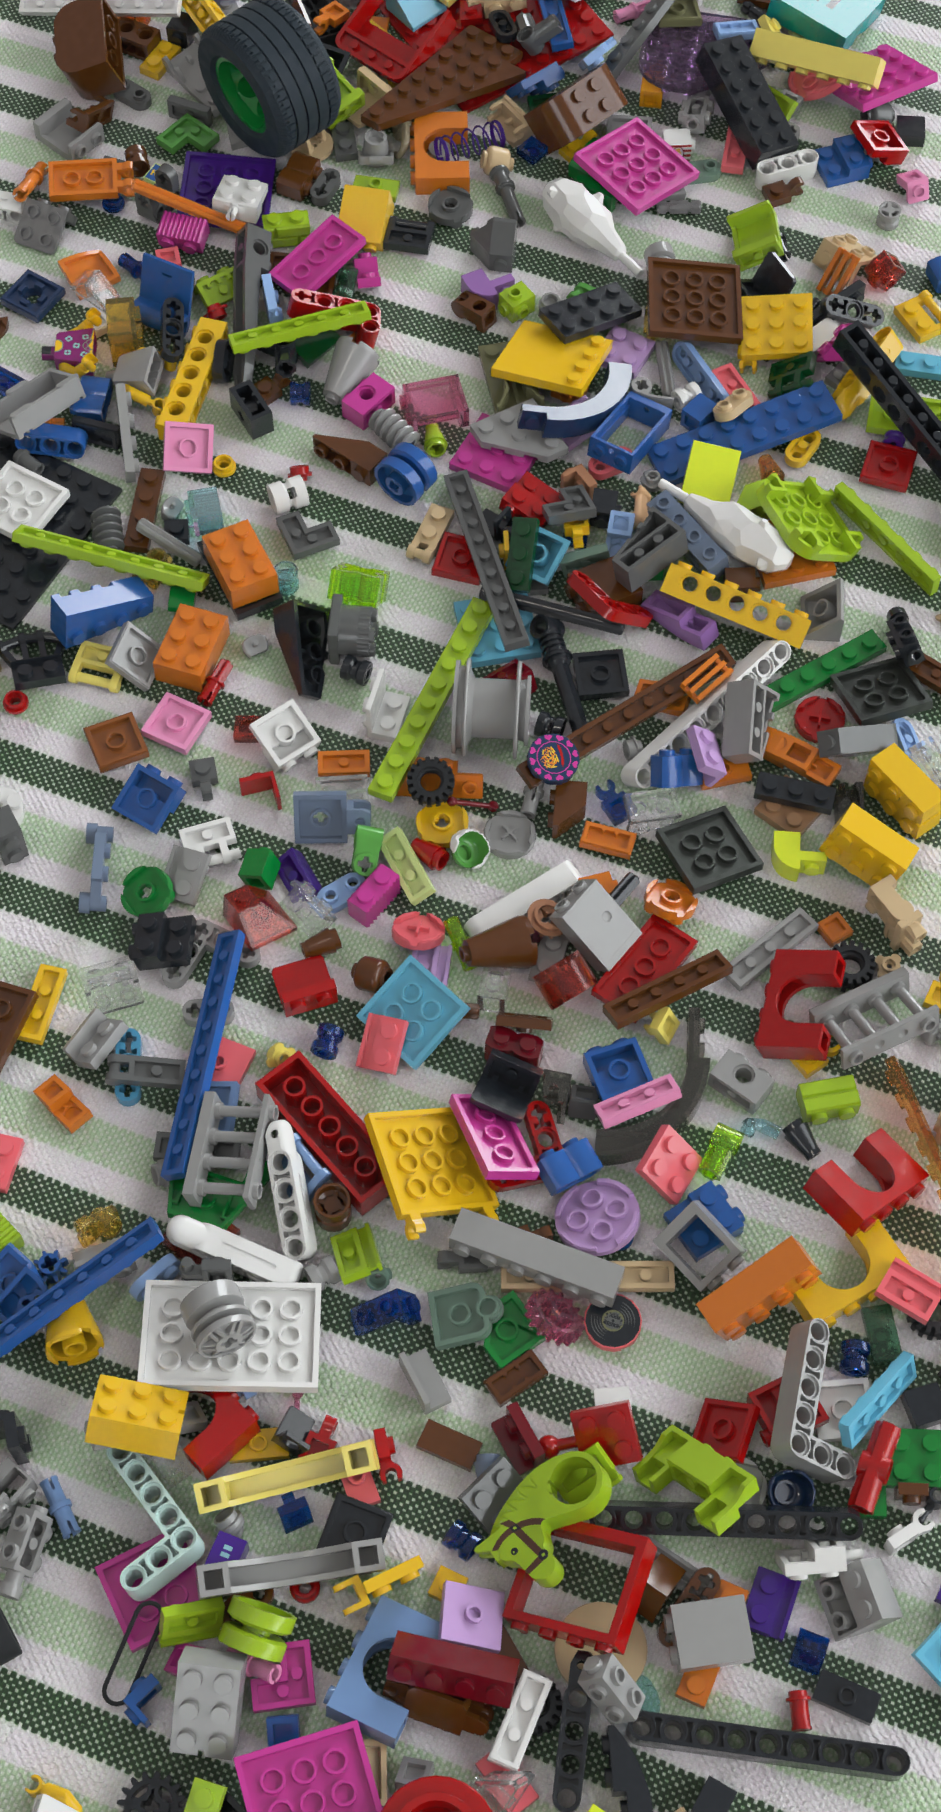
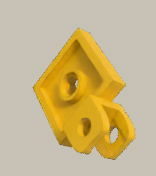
M420 1555L364 1582H361L357 1574L333 1586L332 1590L336 1593L352 1585L360 1601L342 1610L344 1617L371 1604L368 1598L369 1594H372L373 1599L392 1590L391 1583L399 1580L401 1585L419 1577L418 1570L423 1568L424 1564Z

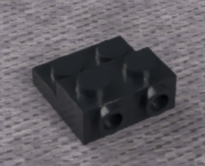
M165 912L139 914L138 922L132 924V934L135 940L134 944L128 947L130 960L135 963L139 971L190 965L197 923L195 917L187 915L168 918Z

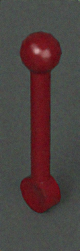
M453 796L447 799V804L451 807L455 805L488 808L491 812H496L499 807L495 801L482 803L457 800Z

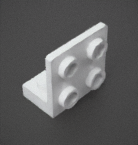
M379 668L377 676H373L370 682V697H365L362 712H365L363 726L367 728V737L393 743L404 723L411 698L410 696L386 691L385 669Z

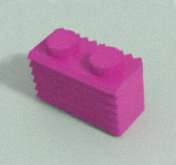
M165 210L161 217L156 237L159 245L163 248L178 246V249H182L188 254H195V252L203 253L210 234V228L205 218L202 219L201 217L198 218L180 213L176 214L175 212L172 213Z
M380 863L348 898V914L366 928L370 927V924L374 923L373 920H377V916H380V913L387 909V905H390V902L397 898V894H400L399 875Z

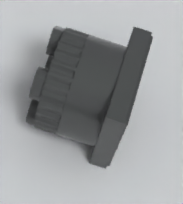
M334 594L332 596L327 632L330 664L339 665L341 655L347 656L350 654L358 657H375V637H378L379 622H377L378 608L343 604V594Z

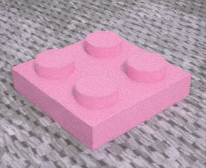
M165 421L163 471L212 474L214 425Z
M166 692L142 727L141 734L148 739L187 755L212 718V713L203 707Z

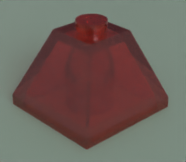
M244 885L224 895L223 916L234 930L240 929L246 934L244 943L251 952L297 930L296 924L269 891Z

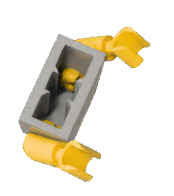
M154 346L140 347L133 352L121 355L116 369L107 371L105 377L111 378L112 385L125 383L126 392H131V399L145 407L147 405L151 406L153 415L157 416L162 412L163 399L155 398L153 400L151 397L156 395L163 366L165 370L173 372L176 370L177 362L169 363L165 361Z

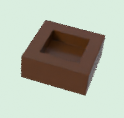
M898 1482L894 1487V1500H901L903 1505H921V1501L924 1502L929 1496V1483Z

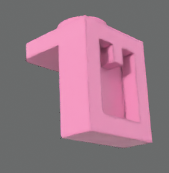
M918 169L896 174L897 184L906 190L907 203L913 204L929 199V179Z

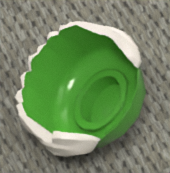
M469 828L459 830L451 837V855L457 865L462 868L478 869L485 864L490 854L489 841L486 840L482 833Z

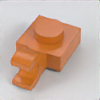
M334 0L319 10V16L313 19V23L318 26L313 30L320 36L326 32L329 25L334 28L349 19L350 10Z

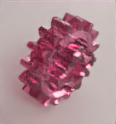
M540 1288L538 1292H533L527 1300L528 1302L524 1305V1308L527 1310L524 1314L525 1317L532 1320L529 1326L536 1327V1334L538 1336H546V1342L548 1343L552 1339L557 1346H560L562 1343L569 1346L572 1342L575 1343L583 1334L585 1326L582 1322L585 1318L578 1315L580 1308L573 1307V1300L571 1298H564L562 1292L557 1295L553 1288H550L548 1291Z

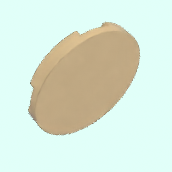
M608 1602L584 1604L569 1613L563 1622L609 1633L617 1605ZM635 1618L624 1655L613 1654L636 1683L643 1673L648 1651L645 1633ZM556 1638L554 1645L555 1660L559 1673L567 1684L569 1681L570 1663L578 1650L589 1651L593 1656L602 1655L594 1651V1647L584 1645L583 1649H578L568 1645L566 1640ZM583 1663L577 1665L578 1669H583ZM577 1691L578 1693L586 1696L582 1691Z

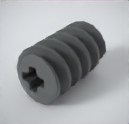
M103 506L97 508L91 514L90 522L93 543L122 551L125 543L123 541L122 519L120 518L121 512L117 507Z

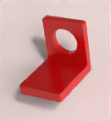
M273 771L257 772L250 776L239 778L242 796L272 789L278 810L282 809L281 797Z

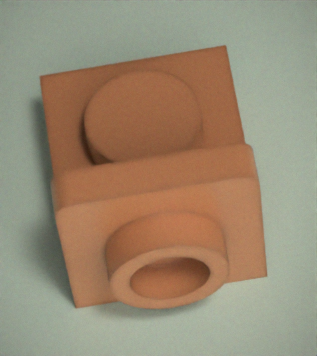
M579 464L573 468L566 469L561 474L560 488L582 484L592 500L594 488H597L598 483L586 468Z

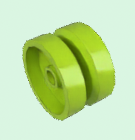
M233 1595L227 1612L239 1622H224L217 1639L225 1645L250 1656L273 1662H282L288 1645L276 1635H291L297 1617L265 1602L241 1595Z

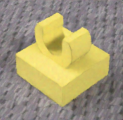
M665 1006L657 1012L649 1014L652 1022L650 1025L644 1024L643 1027L649 1035H654L660 1044L669 1045L680 1022L670 1007Z

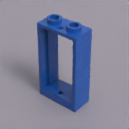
M630 391L590 436L587 455L630 475L652 446L669 429L673 410ZM627 417L652 427V430L632 453L607 442Z

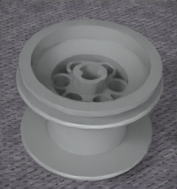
M471 658L467 659L466 665H461V660H456L452 705L451 753L456 754L457 749H462V756L465 757L467 746L472 738L513 740L514 760L517 758L518 740L523 741L524 746H528L532 675H528V679L522 680L521 660L518 661L517 680L475 678L472 671Z

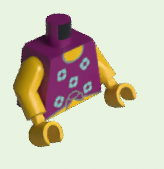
M92 307L87 311L86 319L77 327L56 334L55 346H42V360L55 361L57 370L78 374L79 378L83 375L95 376L96 363H98L96 358L98 343L95 328L93 327H98L102 324V319L99 317L101 312Z

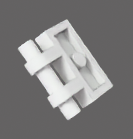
M229 816L178 830L183 848L203 853L217 848L220 849L221 853L211 855L209 867L220 863L227 865L232 863V860L242 858L239 848L232 850L228 848V845L237 843Z

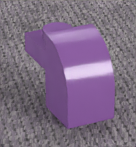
M482 268L461 275V293L470 291L473 294H477L494 303L496 310H498L499 293L515 284V279L511 273L490 281Z

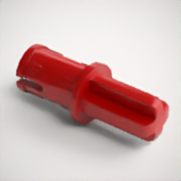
M220 659L211 676H207V683L197 697L200 703L204 700L202 705L211 707L218 692L224 689V682L233 668L229 660Z

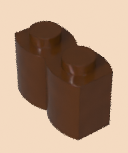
M295 151L276 180L277 193L300 202L306 196H310L311 187L323 171L320 159Z

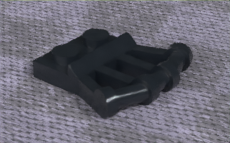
M42 629L35 630L36 633L31 634L18 633V636L4 642L0 640V657L11 668L16 691L67 683L62 662L65 647L54 633L42 632ZM44 642L57 643L54 654L47 655ZM38 643L40 656L29 658L27 644ZM20 646L23 659L16 660L9 650Z

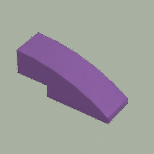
M657 589L641 604V607L648 610L653 615V619L665 629L703 651L719 636L715 620L696 613L695 605Z

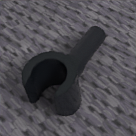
M937 1487L929 1491V1496L925 1500V1513L918 1518L921 1524L933 1510L941 1508V1501L935 1500L932 1496Z

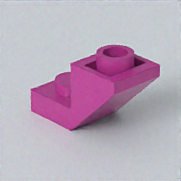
M371 252L357 253L358 258H352L357 288L381 286L377 257L371 256Z

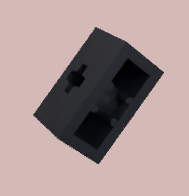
M250 379L229 388L231 408L253 440L274 431L272 411Z

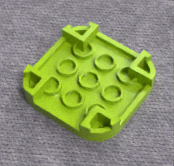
M771 473L757 489L756 495L760 505L784 542L799 556L815 561L849 562L862 548L860 546V542L864 539L860 531H849L831 503L836 494L831 488L825 491L818 486L815 477L808 476L801 483L781 481L777 473Z

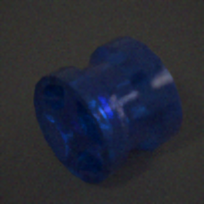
M291 381L290 404L297 405L298 403H303L305 406H310V382L305 381L303 384H298L296 381Z

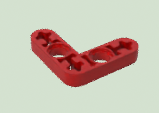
M573 570L567 580L570 587L602 617L609 621L647 628L653 619V615L639 605L613 600L592 579L578 570Z
M542 1101L531 1102L527 1106L528 1109L524 1115V1122L535 1154L533 1158L536 1164L540 1161L539 1156L550 1149H554L555 1152L563 1149L551 1110ZM534 1109H536L537 1113L543 1114L540 1118L541 1127L537 1130L535 1129L539 1125L538 1118L531 1115ZM541 1134L548 1135L552 1139V1145L549 1147L542 1146L538 1141V1136ZM539 1175L537 1180H505L504 1183H501L500 1180H487L489 1187L496 1192H505L543 1183Z

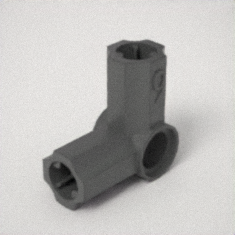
M522 12L516 16L517 41L530 56L539 54L547 41L564 31L555 14H551L537 25L530 13Z

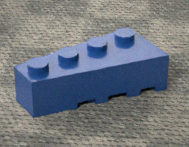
M138 576L111 581L107 587H102L100 584L91 586L89 591L80 592L78 589L71 590L67 596L63 597L59 593L51 595L50 629L65 649L74 645H80L88 639L101 636L116 627H121L127 621L131 622L152 613L154 595Z

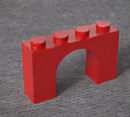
M776 949L775 957L770 963V980L765 986L766 998L764 1007L760 1009L759 1030L754 1035V1045L764 1059L827 1060L831 1035L824 1024L790 1022L784 1019V1012L792 996L805 988L842 987L846 962L838 950Z
M882 1128L867 1136L853 1154L876 1178L882 1192L870 1191L859 1186L833 1160L816 1169L803 1187L851 1237L860 1231L863 1233L868 1232L875 1225L876 1220L884 1221L894 1208L897 1211L900 1210L909 1201L910 1197L916 1199L925 1190L926 1187L923 1184L930 1176Z
M188 1391L189 1393L205 1394L216 1403L215 1415L209 1426L183 1449L187 1460L206 1480L211 1478L244 1448L253 1437L261 1432L257 1420L260 1419L259 1416L249 1405L244 1408L238 1402L240 1397L236 1392Z

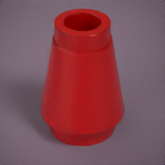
M415 838L410 844L416 856L431 870L436 869L440 871L447 865L450 854L446 851L445 847L420 838Z

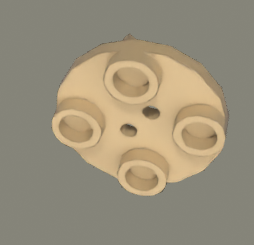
M323 130L292 150L290 154L292 155L295 151L323 161L334 150L332 136Z

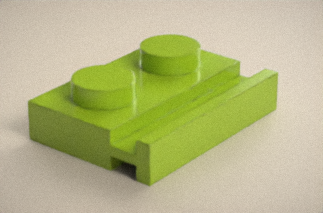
M368 1222L364 1223L365 1227L360 1229L354 1227L330 1237L340 1277L344 1285L371 1275L373 1270H383L373 1231Z
M598 1441L583 1451L592 1455L605 1469L610 1477L612 1487L621 1482L623 1476L619 1475L616 1471L615 1465ZM579 1468L565 1477L560 1491H558L565 1502L576 1504L584 1501L591 1495L596 1486V1470Z
M222 1596L162 1607L159 1622L160 1635H158L160 1647H169L218 1637L220 1627L223 1624L225 1609Z

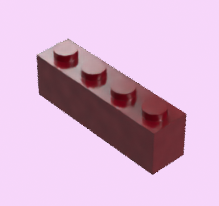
M398 1630L390 1652L386 1680L509 1709L520 1659Z

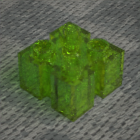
M342 562L331 569L327 599H332L334 594H343V604L349 605V602H351V605L377 608L386 601L390 571L369 569Z

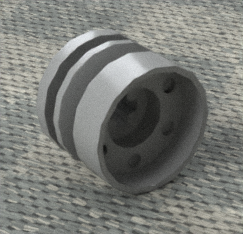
M219 1279L202 1284L192 1290L180 1304V1313L183 1320L191 1331V1337L196 1343L198 1353L203 1357L217 1358L231 1354L245 1346L256 1333L255 1321L251 1317L249 1309L244 1305V1298L238 1285L233 1280Z

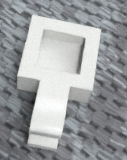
M924 1508L914 1512L909 1525L903 1527L899 1524L886 1534L888 1539L883 1547L889 1556H892L913 1542L918 1536L927 1534L935 1526L933 1521L928 1525H922L918 1520L925 1513Z

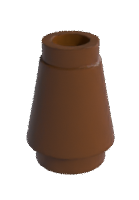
M326 928L305 940V942L300 943L305 959L337 953L336 950L342 948L335 928L330 930Z

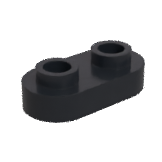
M494 10L489 13L488 25L497 40L508 44L517 39V26L510 14L505 10Z

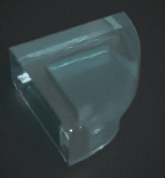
M641 1674L637 1685L646 1697L640 1711L659 1713L660 1700L652 1682Z

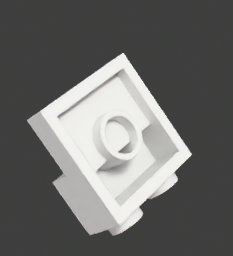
M293 698L249 725V729L263 748L262 753L276 773L281 769L284 773L293 769L297 765L296 760L302 756L305 759H309L318 752L317 747L322 741Z

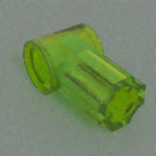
M718 1122L698 1171L707 1179L720 1181L731 1157L736 1155L745 1133Z

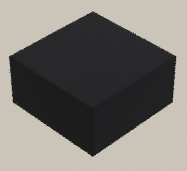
M897 115L895 131L906 146H924L925 117Z
M938 1382L902 1393L900 1399L912 1429H926L941 1424V1389Z

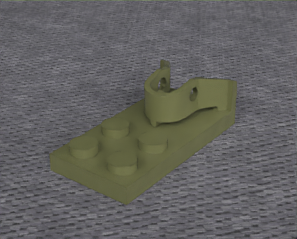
M509 341L478 346V354L495 414L531 398L538 405L545 406L544 395L541 396L539 394L538 387L491 376V367Z

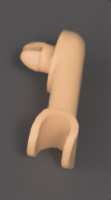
M642 485L639 486L636 493H630V496L635 499L634 511L632 512L635 513L633 530L649 516L646 503L651 501V494Z

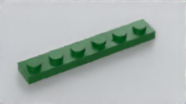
M871 629L766 685L780 694L779 701L773 704L772 712H776L830 683V675L857 668L886 652L887 646Z

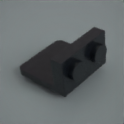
M770 251L752 279H741V297L790 294L796 284V278L776 252Z
M493 1048L483 1073L471 1095L470 1102L482 1110H487L503 1117L507 1121L521 1123L544 1070Z
M0 1410V1440L6 1439L7 1449L17 1465L30 1463L28 1453L33 1452L30 1434H27L25 1426L22 1425L14 1411Z

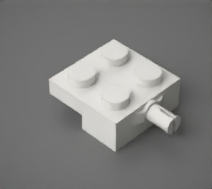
M224 175L213 196L212 209L226 214L228 221H230V218L231 221H234L236 218L244 222L256 224L262 212V203L268 192V184L258 180L239 178L235 175Z
M804 1540V1548L774 1550L775 1563L786 1577H790L791 1580H804L810 1574H820L821 1577H836L839 1575V1572L847 1571V1562L863 1559L861 1547L845 1549V1545L841 1541Z

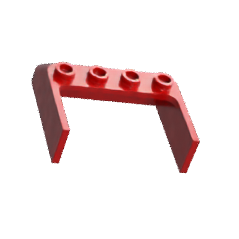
M362 0L337 34L335 39L336 45L339 49L350 52L352 59L395 84H399L438 52L457 25L451 11L447 9L419 49L415 50L370 23L371 17L384 0Z

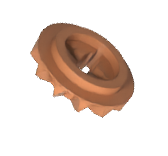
M550 899L534 901L527 910V918L530 920L533 929L540 933V937L545 935L552 939L555 936L560 937L563 933L552 920L551 922H542L543 917L548 918L555 911L554 907L557 902Z

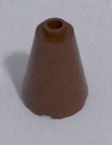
M526 915L508 919L463 940L462 946L459 947L460 959L468 967L529 969L537 964L538 959L537 942L532 943L530 934H535L533 926Z

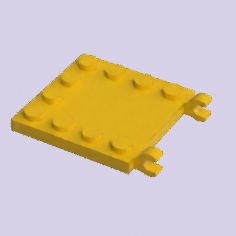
M451 1107L368 1113L364 1117V1122L397 1220L405 1219V1235L408 1241L418 1240L420 1238L418 1233L426 1232V1226L422 1218L459 1214L461 1207L499 1221L494 1211L500 1205L496 1193L487 1184V1180H485Z

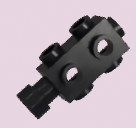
M899 606L893 607L887 613L888 621L886 623L890 630L885 633L897 660L903 659L906 668L919 664L925 660L914 630L909 623V617L904 608Z

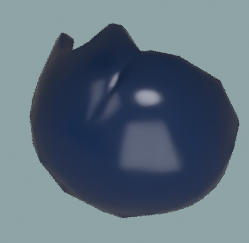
M787 1469L776 1472L770 1478L767 1484L766 1495L770 1505L812 1506L816 1490L813 1480L804 1472Z

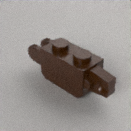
M391 1680L386 1681L383 1689V1696L403 1705L404 1708L409 1710V1718L458 1736L461 1735L462 1730L484 1736L489 1730V1721H492L494 1717L493 1708L482 1702Z

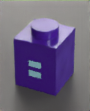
M219 1530L205 1564L246 1559L250 1550L248 1542Z

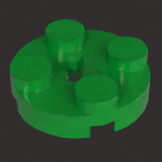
M139 866L133 869L125 877L122 884L124 889L123 895L121 894V903L125 910L135 917H139V914L164 912L175 898L170 877L163 870L154 866ZM145 887L152 889L149 897H142L145 894Z

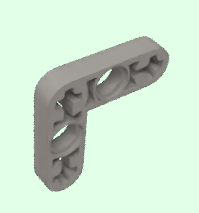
M205 919L196 920L193 950L196 952L195 956L191 958L190 965L180 966L179 970L178 967L163 968L161 972L165 986L171 989L181 988L187 982L205 952L209 951L214 954L218 934L229 932V930ZM203 929H206L207 935L201 934L198 938L197 931L202 932ZM245 938L239 966L249 969L259 964L261 955L258 945ZM250 951H253V957L248 956L247 959L244 958L243 953L248 954ZM178 970L179 977L175 976L173 979H170L169 973L175 974Z

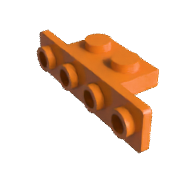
M417 757L413 764L416 765L417 760L421 759L422 761L426 759L422 757ZM449 758L439 759L441 762L443 760L446 761L447 766L451 767L454 774L455 786L453 788V797L466 799L483 798V774L458 773V761H453ZM427 773L422 777L420 783L425 790L434 791L441 785V779L435 773ZM407 776L396 796L412 797L408 791Z

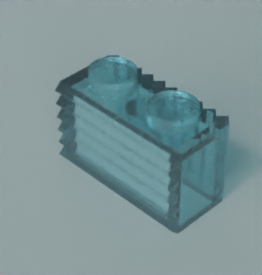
M216 486L187 491L188 499L184 500L189 529L194 528L195 536H203L224 528Z

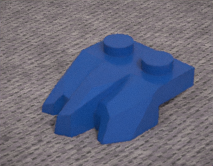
M11 1242L0 1252V1320L2 1322L35 1300V1296L42 1295L49 1290L36 1266Z

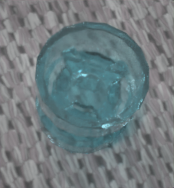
M290 561L277 563L274 569L278 575L280 593L288 596L294 594L299 589L297 566Z

